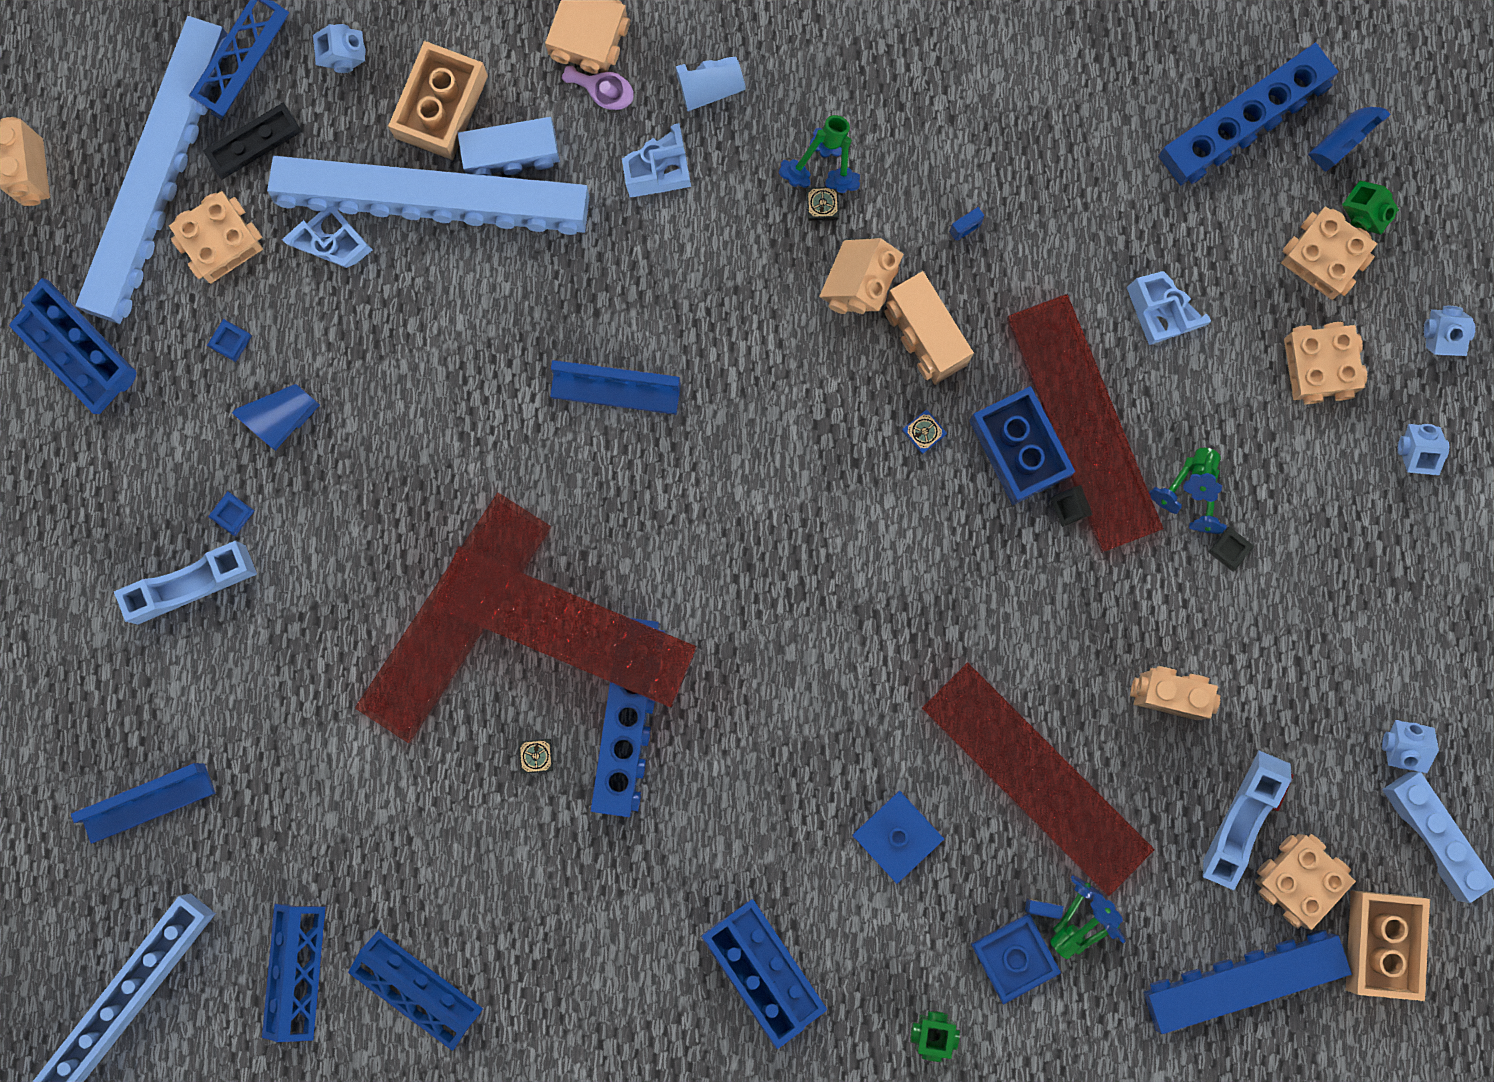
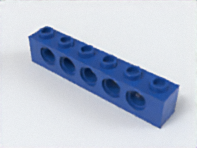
M1315 42L1166 145L1158 157L1180 186L1188 180L1191 184H1194L1207 174L1205 169L1214 163L1217 167L1222 165L1232 157L1230 151L1237 146L1245 149L1258 138L1256 133L1263 128L1269 132L1283 121L1281 116L1286 112L1290 111L1293 115L1308 104L1306 99L1315 93L1319 97L1333 86L1331 81L1337 75L1338 70ZM1294 78L1301 79L1305 83V87L1298 86L1294 82ZM1269 95L1276 96L1281 104L1276 105L1269 100ZM1243 113L1252 114L1256 122L1247 121ZM1218 130L1228 132L1231 139L1225 140L1221 138ZM1192 148H1201L1205 152L1206 157L1196 156Z
M620 616L591 812L632 817V811H639L641 792L636 791L637 778L643 779L646 759H640L642 746H648L651 727L645 726L647 713L653 714L656 696L650 694L651 682H658L660 662H655L656 649H663L665 630H659V622ZM637 644L645 645L648 650L647 657L640 662H635L630 657L631 648ZM632 676L640 677L643 682V687L637 694H629L625 688L627 679ZM627 708L635 709L638 714L637 722L630 727L624 726L620 720L621 713ZM622 740H628L633 746V753L627 759H621L616 754V746ZM619 772L625 774L628 778V786L622 792L615 791L611 786L612 776Z

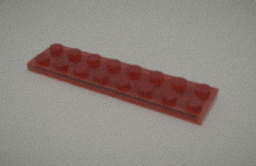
M1068 294L1009 315L1007 321L1043 410L1076 471L1071 476L1074 486H1082L1093 515L1087 518L1101 553L1163 530L1162 523Z
M497 492L355 706V709L405 742L410 743L552 527Z
M459 546L432 605L670 708L673 707L698 648L695 645Z
M968 662L921 708L1107 896H1110L1155 850Z

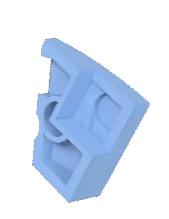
M736 56L718 61H703L696 70L688 71L685 64L676 66L677 79L682 89L683 101L687 111L746 90Z
M679 123L670 127L671 132L658 141L652 138L645 143L642 149L633 151L622 158L629 197L691 187ZM676 165L679 167L677 170L664 174L668 166Z
M328 206L325 211H320L308 223L303 220L282 239L291 247L345 268L358 263L372 251V248L335 207ZM332 213L342 224V227L334 234H326L323 232L321 224Z
M1164 271L1136 278L1127 286L1149 345L1203 327L1211 322L1207 314L1201 316L1188 303L1191 298L1184 291L1177 289L1173 280ZM1157 316L1166 319L1168 323L1166 331Z

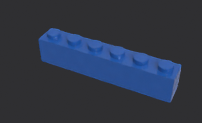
M1319 930L1307 934V941L1296 944L1295 940H1286L1275 945L1276 950L1264 954L1263 949L1254 950L1244 954L1245 960L1233 963L1232 959H1227L1214 963V970L1201 973L1200 969L1182 973L1183 980L1170 983L1169 979H1163L1151 983V990L1144 991L1143 994L1155 1030L1160 1034H1165L1352 975L1339 936L1331 933L1327 934L1326 930Z

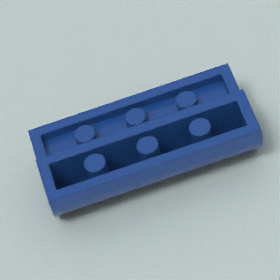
M41 278L21 301L25 307L9 326L93 414H101L119 392H125L133 384L136 378V370L48 279Z
M753 899L717 922L700 936L775 1049H779L802 1032L804 1027L827 1011V1008Z

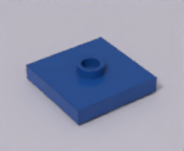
M898 791L852 834L896 884L944 840L939 832L901 791Z
M1029 913L971 943L976 956L1003 1005L1061 974Z

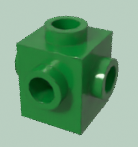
M1361 180L1342 204L1351 219L1352 226L1380 235L1389 223L1393 221L1399 211L1392 198V193L1386 186Z
M928 1011V1016L919 1015V1022H913L910 1043H915V1050L918 1054H922V1059L941 1062L942 1058L951 1059L952 1051L958 1049L960 1030L956 1029V1024L953 1020L948 1019V1014ZM932 1028L938 1029L940 1032L936 1040H930L927 1036L928 1031Z

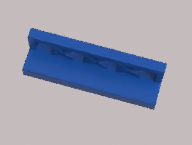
M250 0L194 86L189 97L211 110V115L222 121L284 24L289 12L272 0ZM257 1L274 11L268 21L254 22L252 9ZM249 16L250 24L243 25V23ZM264 27L258 36L256 28ZM252 29L255 40L252 47L238 49L235 39L238 31ZM232 42L234 50L226 51ZM247 53V55L241 63L239 54ZM235 55L238 65L237 71L233 74L221 76L218 62L222 57ZM215 69L217 76L209 78V76ZM231 79L226 88H224L223 80ZM218 81L222 94L214 104L200 95L199 92L205 83Z
M552 360L551 371L553 373L550 397L553 399L677 415L681 387L680 377Z
M193 763L71 813V817L74 823L83 822L90 843L94 844L216 793L205 763Z
M274 904L262 1038L275 1042L313 1041L325 918V907ZM301 914H314L313 927L305 934L300 928ZM306 945L311 951L310 960L302 968L297 962V954ZM303 979L308 985L307 994L298 1001L294 996V987ZM300 1012L305 1018L303 1033H290L291 1020Z
M379 930L359 951L348 971L350 975L452 1051L483 1010L482 1007ZM362 963L372 969L374 975L361 968ZM389 985L396 987L401 995L392 991ZM416 1005H420L422 1008H424L427 1014H423L422 1012H420L417 1009ZM442 1025L448 1026L456 1032V1035L452 1036L443 1029Z

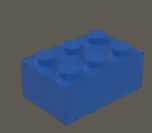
M1031 386L974 413L969 420L1012 506L1070 478L1076 472Z

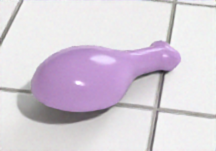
M566 66L562 74V80L565 83H576L586 88L592 99L603 108L619 110L628 107L633 101L631 85L617 73L602 72L588 76L578 72L574 66Z

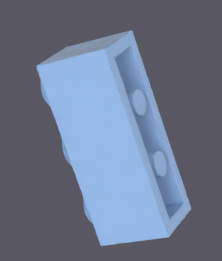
M551 117L458 132L463 169L466 174L492 176L491 173L504 171L506 175H515L523 171L522 168L535 166L537 170H545L553 167V163L560 162L555 129Z

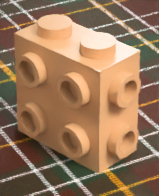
M561 0L545 42L548 55L556 62L562 64L571 62L580 65L584 71L592 74H597L598 71L608 72L610 64L615 65L618 60L620 47L617 45L620 37L626 36L630 26V18H627L626 6L619 0Z
M2 118L0 120V189L23 206H36L41 203L40 200L50 198L43 138L19 118Z
M223 191L206 196L202 200L201 205L192 211L188 210L180 213L175 218V222L169 225L175 235L171 240L181 254L186 252L192 260L188 263V266L198 279L204 277L210 284L263 250L258 240L263 238L252 222L245 223L241 215L246 212L235 197L229 199Z
M1325 206L1318 214L1312 211L1301 225V228L1305 230L1299 239L1293 236L1282 252L1286 254V257L1281 264L1333 300L1339 294L1345 296L1356 283V280L1352 277L1358 269L1363 272L1372 262L1375 256L1371 252L1377 243L1371 239V235L1362 228H1355L1345 221L1346 219L1342 213Z
M881 238L844 240L819 297L830 303L828 307L831 310L840 314H846V312L864 314L865 311H879L887 299L888 289L899 271V264L904 254Z
M1333 322L1324 325V329L1315 330L1312 329L1311 325L1293 328V332L1284 338L1293 400L1303 399L1304 404H1316L1323 402V397L1335 396L1336 401H1343L1355 398V393L1365 388L1367 370L1365 365L1361 364L1360 358L1363 346L1360 334H1357L1355 325L1344 326V322Z
M1157 666V668H1150V671L1140 673L1139 678H1134L1130 691V696L1135 697L1133 705L1194 720L1211 719L1212 713L1216 714L1220 704V695L1216 694L1218 686L1208 684V677L1195 674L1179 677L1176 676L1177 670Z
M1298 834L1296 837L1290 835L1279 846L1282 852L1274 861L1268 859L1260 866L1257 871L1260 876L1255 883L1261 887L1258 893L1272 906L1278 903L1286 911L1283 917L1297 929L1302 926L1312 930L1356 881L1349 875L1351 869L1337 857L1332 859L1324 852L1326 846L1312 834L1309 837L1303 834Z

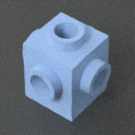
M329 24L313 35L316 65L333 68L338 73H348L365 61L366 49L363 44L362 31L350 29L345 24Z
M1443 306V310H1431L1430 319H1427L1424 324L1426 348L1435 355L1467 356L1469 340H1472L1475 335L1473 318L1463 312V308L1458 306Z
M1408 424L1405 436H1401L1399 439L1398 454L1402 455L1407 472L1440 475L1445 459L1449 454V441L1445 440L1441 427H1436L1432 424Z
M1395 720L1390 732H1386L1382 740V750L1386 751L1388 765L1400 769L1428 773L1439 751L1435 728Z

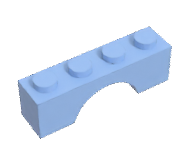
M233 541L205 553L199 561L188 567L167 575L142 579L114 591L125 622L138 625L255 576L257 572L246 545Z
M1258 751L1204 857V878L1235 890L1249 863L1253 844L1265 818L1273 808L1278 807L1292 780L1290 763Z
M1408 772L1382 789L1399 816L1426 843L1437 863V872L1457 901L1471 903L1494 888V879L1421 772Z

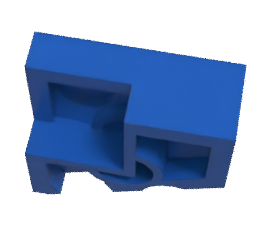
M1365 107L1355 110L1308 155L1326 172L1391 114L1381 107Z
M294 384L238 407L232 414L276 451L296 427L300 428L320 404L297 384Z

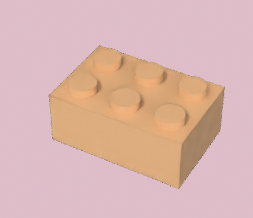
M424 41L388 125L395 139L453 160L459 147L458 132L466 130L488 78L483 62Z
M924 271L889 291L886 302L888 309L884 310L885 315L893 327L898 325L904 334L901 337V341L910 354L915 352L920 360L917 366L925 380L931 378L934 385L968 365L974 352Z
M1351 890L1347 961L1352 975L1346 976V991L1357 995L1425 1001L1430 899L1417 896Z

